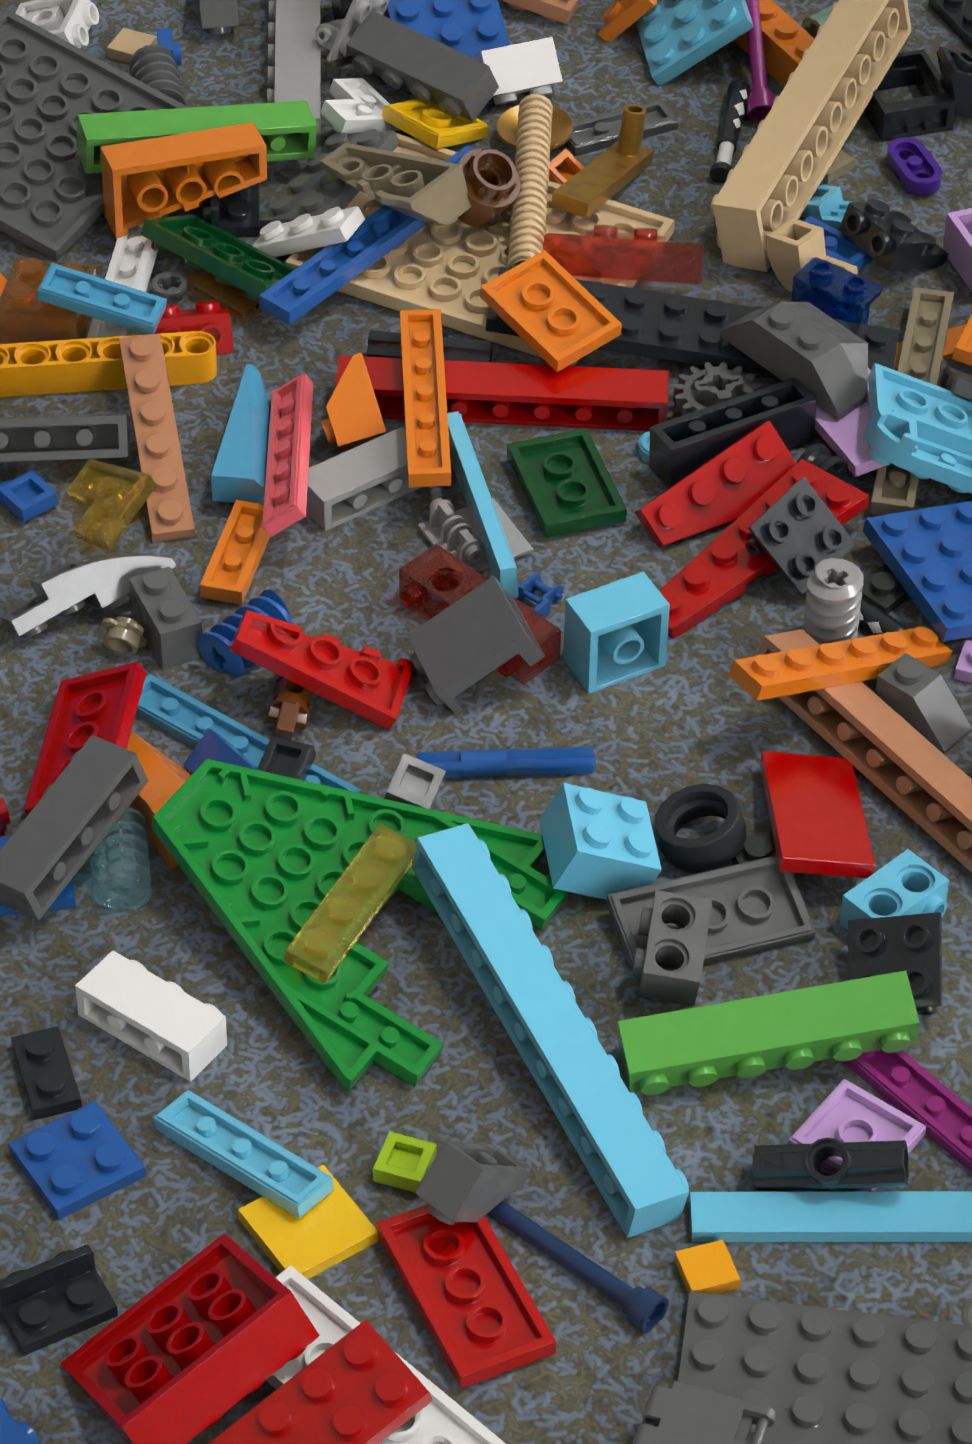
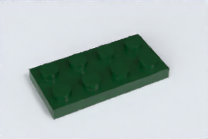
M193 214L145 220L140 234L155 242L154 247L166 253H175L183 257L186 265L195 269L207 270L215 275L214 279L217 282L228 286H236L244 290L245 296L256 302H259L260 294L295 270Z

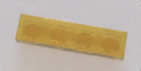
M380 823L287 947L283 961L325 984L411 867L416 842Z

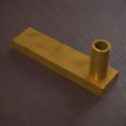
M627 104L623 107L619 140L553 192L551 207L587 218L647 169L652 163L654 150L641 146L646 109L643 106Z

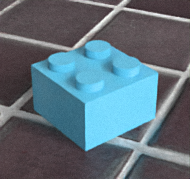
M645 572L619 579L610 584L565 599L563 661L588 694L666 666L670 604Z
M563 783L539 820L553 889L607 900L608 894L651 885L662 870L646 801Z

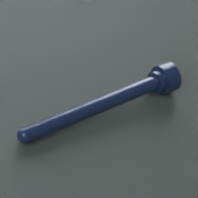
M504 1201L487 1213L488 1216L622 1305V1312L627 1315V1322L643 1333L647 1334L664 1318L668 1310L669 1300L651 1287L643 1289L637 1286L632 1288Z

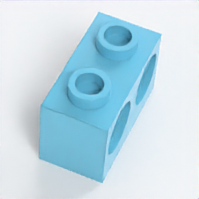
M907 849L843 895L840 925L848 930V920L940 912L943 916L948 906L946 900L949 879Z

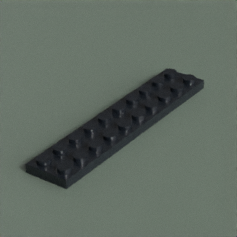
M500 267L498 276L510 270V268ZM576 279L622 323L621 335L598 349L703 366L709 362L712 367H719L722 362H725L729 370L741 366L742 372L776 377L721 337L722 329L746 314L762 307L725 303L719 300H706L680 294H668L641 288H630L598 281L592 282ZM489 307L485 331L519 336ZM834 319L868 343V368L872 370L875 363L894 369L900 330Z

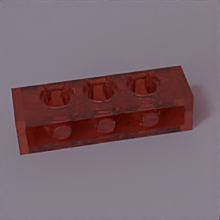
M435 544L399 568V598L409 610H417L431 619L488 579L438 544ZM514 598L545 657L530 666L518 653L496 668V670L505 677L511 676L524 685L560 660L561 629Z

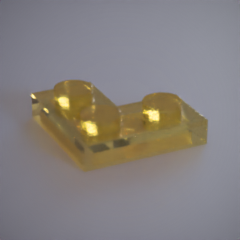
M89 459L66 490L73 500L90 505L72 532L80 541L111 550L157 484L149 474Z

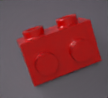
M216 300L196 302L195 309L179 310V305L177 304L166 305V310L154 334L202 331L211 334L215 338L217 354L233 352L231 317L227 306H220L219 301Z

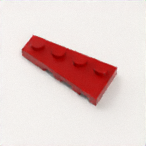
M769 420L636 510L635 514L653 542L658 547L736 520L797 463Z
M249 610L245 612L240 620L229 649L247 660L387 730H390L397 720L414 668L411 660L401 657L398 663L381 658V651L366 646H363L361 651L340 645V638L324 633L318 637L303 634L302 628L298 625Z

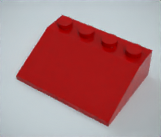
M223 1233L60 1364L127 1444H187L204 1429L216 1424L225 1412L246 1395L258 1390L267 1378L288 1361L299 1357L306 1347L320 1335L293 1293L230 1237Z

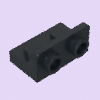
M259 183L221 198L215 195L204 199L208 200L203 201V215L206 222L235 237H259Z
M89 1245L63 1251L53 1259L26 1270L15 1271L5 1279L0 1280V1316L22 1356L118 1316L117 1305L96 1271L94 1253Z

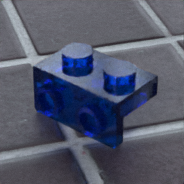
M814 257L793 276L791 302H809L832 319L868 325L870 304L881 295L882 286L826 260Z

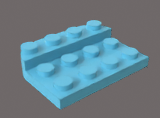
M875 363L868 375L871 419L864 431V437L871 447L868 452L871 459L882 465H890L892 463L908 470L912 475L920 479L930 478L947 484L956 492L972 494V400Z

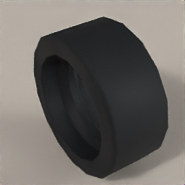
M704 783L687 786L678 790L661 803L655 815V832L661 850L669 863L682 870L698 872L717 868L736 856L741 851L746 840V824L740 804L732 792L719 785ZM707 816L725 819L724 823L715 832L704 837L687 839L676 836L677 832L686 823L694 819Z

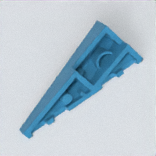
M246 364L211 474L212 501L235 503L236 500L264 504L270 409L261 373L251 364Z

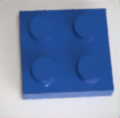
M96 1101L8 1143L9 1154L57 1220L146 1177L144 1164Z

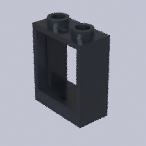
M921 49L898 53L877 90L875 89L873 92V96L866 106L864 113L881 142L897 138L953 130L956 100L925 50ZM916 85L923 97L884 103L878 91Z

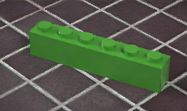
M307 101L78 114L76 149L85 173L102 172L100 147L253 122L266 144L267 162L315 159L317 123Z
M905 970L618 1021V1044L629 1092L641 1091L644 1095H657L667 1091L669 1087L685 1084L702 1087L724 1077L738 1075L740 1078H753L763 1074L766 1070L786 1067L790 1070H798L812 1065L815 1061L834 1058L837 1061H849L859 1057L862 1053L871 1051L899 1052L908 1048L911 1044H917L920 1022Z

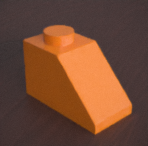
M362 352L352 356L326 405L329 418L321 420L328 443L337 442L340 452L353 449L387 434Z

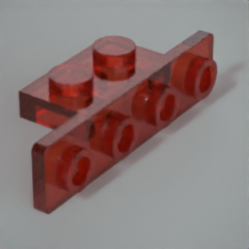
M594 225V231H586L585 235L546 233L544 236L543 250L550 254L571 276L700 284L702 282L704 245L702 243L665 241L666 236L657 235L658 229L637 227L634 228V234L618 233V227L613 225Z

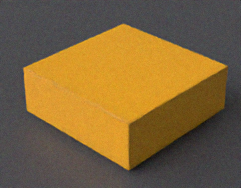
M724 1240L675 1251L674 1262L688 1295L690 1291L718 1295L740 1289L741 1279Z

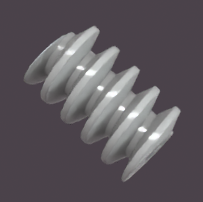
M837 558L821 560L815 566V573L811 574L807 580L803 630L820 645L850 640L858 636L864 576L859 567L847 560Z

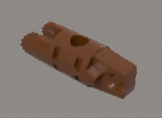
M278 674L274 685V695L268 710L267 721L276 724L274 737L292 741L295 728L306 729L310 703L314 692Z

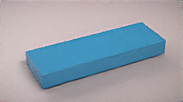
M52 262L37 290V300L143 334L155 333L167 305L166 298Z

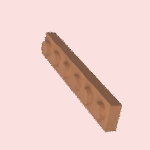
M159 333L119 338L120 354L152 542L194 538L195 528L161 335Z

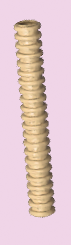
M540 94L528 95L519 104L515 167L520 178V192L512 203L508 255V268L510 269L540 253L545 247L553 105L547 97Z

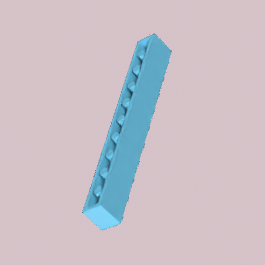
M469 823L418 837L412 863L415 875L625 1236L630 1238L680 1219L689 1195V1186L685 1175L681 1170L674 1168L666 1154L665 1144L661 1135L656 1130L652 1131L643 1116L642 1106L637 1095L629 1092L622 1081L616 1060L612 1055L606 1054L598 1040L594 1023L590 1018L584 1017L576 1004L575 994L571 985L567 981H563L555 969L549 948L544 944L541 945L532 930V923L528 913L518 907L511 895V888L507 878L503 874H499L491 862L486 843L482 839L478 840Z

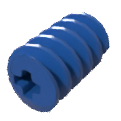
M271 589L264 590L260 596L252 598L247 605L239 607L234 614L225 617L222 623L215 624L209 632L200 635L198 638V649L200 656L207 665L215 671H225L232 677H240L244 672V667L252 668L255 666L256 663L229 649L239 622L247 610L292 624L288 607L277 593Z

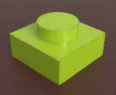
M389 1131L373 1167V1181L416 1192L437 1156V1144Z

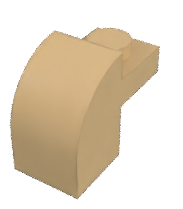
M791 218L767 236L770 262L777 279L785 289L803 299L812 292L819 293L825 297L835 298L858 281L857 266L826 256L824 228Z

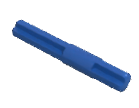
M592 747L419 752L416 756L417 759L446 770L444 778L593 773L596 765L595 751Z

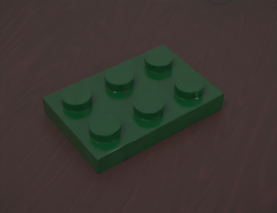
M587 428L507 444L508 460L545 538L626 522L627 509Z

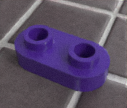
M903 137L894 139L889 143L886 158L887 165L908 192L923 196L934 194L940 189L942 169L922 142L913 138Z

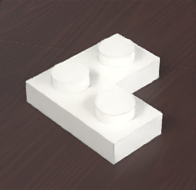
M363 78L333 79L329 93L337 100H325L320 114L332 124L335 131L341 134L345 132L347 135L363 133L371 129H375L378 132L400 131L397 127L384 121L385 119L382 117L383 107L390 105V103Z

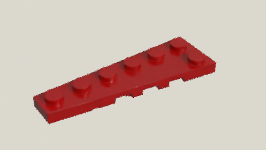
M801 459L659 590L670 604L668 637L674 639L687 632L719 610L723 604L731 602L744 593L749 582L760 575L767 577L779 569L768 554L754 556L748 552L745 546L748 541L747 537L751 533L748 527L799 479L805 477L841 525H844L869 507L868 494Z

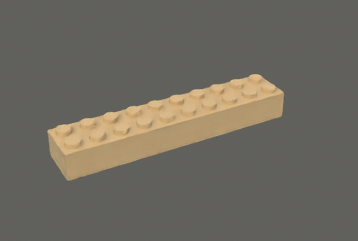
M839 0L833 4L831 14L824 25L819 27L816 38L811 46L804 51L802 60L796 70L790 73L785 88L780 96H776L770 112L765 120H761L757 133L750 144L744 147L742 157L737 165L729 171L727 180L719 194H715L712 199L711 215L715 218L717 227L716 242L717 246L721 248L723 263L739 268L768 271L771 262L767 236L791 218H800L871 100L875 89L877 90L912 30L907 0Z

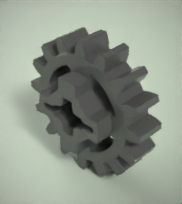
M707 362L705 363L704 370L701 371L692 366L689 370V376L680 374L678 384H674V412L683 416L762 389V384L754 383L755 375L753 373L743 376L741 366L729 370L725 362H722L719 367H712Z

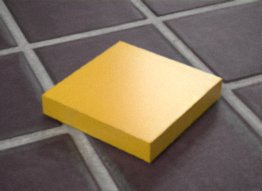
M419 99L384 106L382 112L384 121L435 149L484 139L487 137L489 125L478 118L473 122L460 115L455 118L446 113L439 105L431 101L423 103Z
M321 1165L318 1169L332 1177L334 1190L300 1219L263 1196L238 1209V1219L280 1273L291 1265L305 1278L310 1279L379 1242L377 1229L324 1165Z

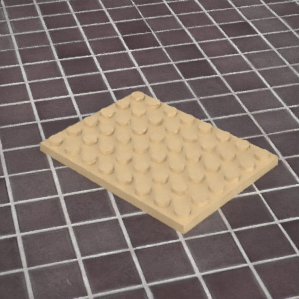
M396 133L400 144L393 152L446 161L457 153L445 148L435 149L420 140ZM548 181L544 250L575 279L592 282L598 281L605 284L633 288L674 233L675 220L612 200L606 201L585 218L551 207L553 192L561 184ZM359 191L346 208L358 206L366 219L384 206V204ZM512 205L499 222L489 227H473L459 219L448 226H437L435 223H428L337 290L397 311L441 309L443 326L542 358L520 336L485 331L486 318L490 306L480 298V289L482 285L498 277L500 267L508 268ZM327 246L292 253L285 261V265L296 269ZM578 360L570 364L569 366H575Z

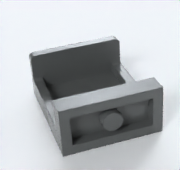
M494 576L407 635L415 651L410 655V659L423 677L427 676L430 681L424 685L426 691L438 707L446 704L455 715L464 711L457 697L458 694L518 653L530 666L545 657L515 599Z

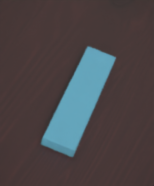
M190 1090L184 1092L153 1117L155 1129L299 1219L334 1190L333 1179L330 1175Z

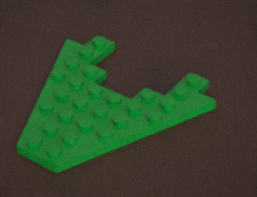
M206 759L159 809L152 820V830L337 1081L347 1091L353 1088L373 1062H376L415 1087L442 1053L443 1043L367 997L386 975L389 962L354 941L397 889L436 911L412 869L418 837L469 823L478 840L482 839L486 843L490 853V860L497 872L507 878L511 888V895L518 907L528 913L532 926L541 931L564 904L568 895L567 891L553 889L552 880L534 869L546 854L542 834L211 759Z

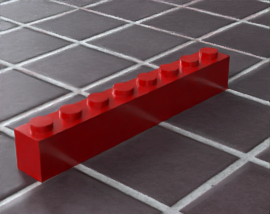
M339 355L335 388L352 356ZM363 356L382 419L405 420L402 358ZM444 360L447 413L458 411L464 423L650 431L651 426L666 422L669 371L567 366L556 372L550 365Z

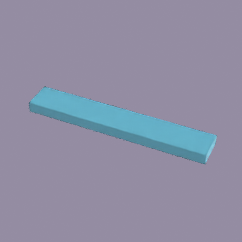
M458 411L447 413L450 460L477 536L484 544V555L491 575L517 601V567L465 424Z
M972 1191L690 1192L689 1198L692 1242H715L719 1240H724V1242H972Z

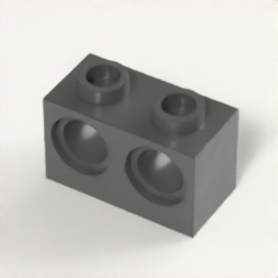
M656 890L652 908L643 906L638 935L647 936L645 949L636 947L632 976L641 977L638 996L695 1006L704 962L712 906L711 899ZM665 924H677L682 929H672L667 927ZM668 964L673 966L676 970L667 971L662 969L658 965Z

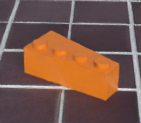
M253 122L100 147L104 216L116 239L128 235V229L143 224L145 220L162 218L161 216L184 208L186 212L199 207V203L209 197L217 195L221 198L267 180L266 144Z

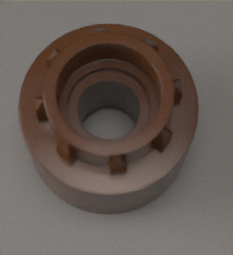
M488 148L470 150L461 157L457 164L462 165L471 208L460 215L458 219L473 227H489L500 221L520 192V178L514 163L504 153Z

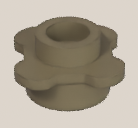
M117 617L115 620L104 618L101 625L107 630L103 643L111 651L134 655L139 646L146 647L148 641L143 637L144 628L135 620L127 617Z

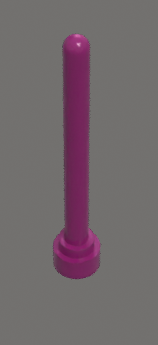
M746 0L754 25L752 29L747 31L753 88L746 101L747 115L750 120H765L776 97L767 86L759 0Z

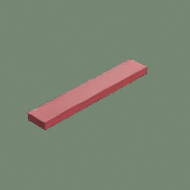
M306 373L300 374L272 392L262 528L270 537L306 517L314 384Z

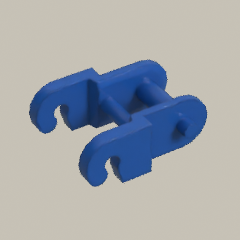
M534 573L527 578L523 584L518 583L517 601H524L527 598L538 604L530 615L529 623L531 625L537 626L539 623L538 619L543 620L550 614V606L557 600L560 601L563 597V587L559 584L553 588L541 582V575L538 573ZM537 590L545 595L539 598L532 593Z

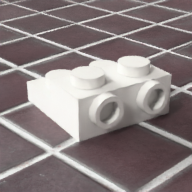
M33 0L20 3L15 13L78 48L88 45V31L92 25H96L99 22L98 9L90 0Z

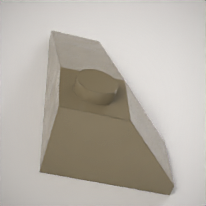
M344 143L320 160L321 167L378 202L416 220L435 223L437 226H448L455 223L460 215L471 208L461 164Z

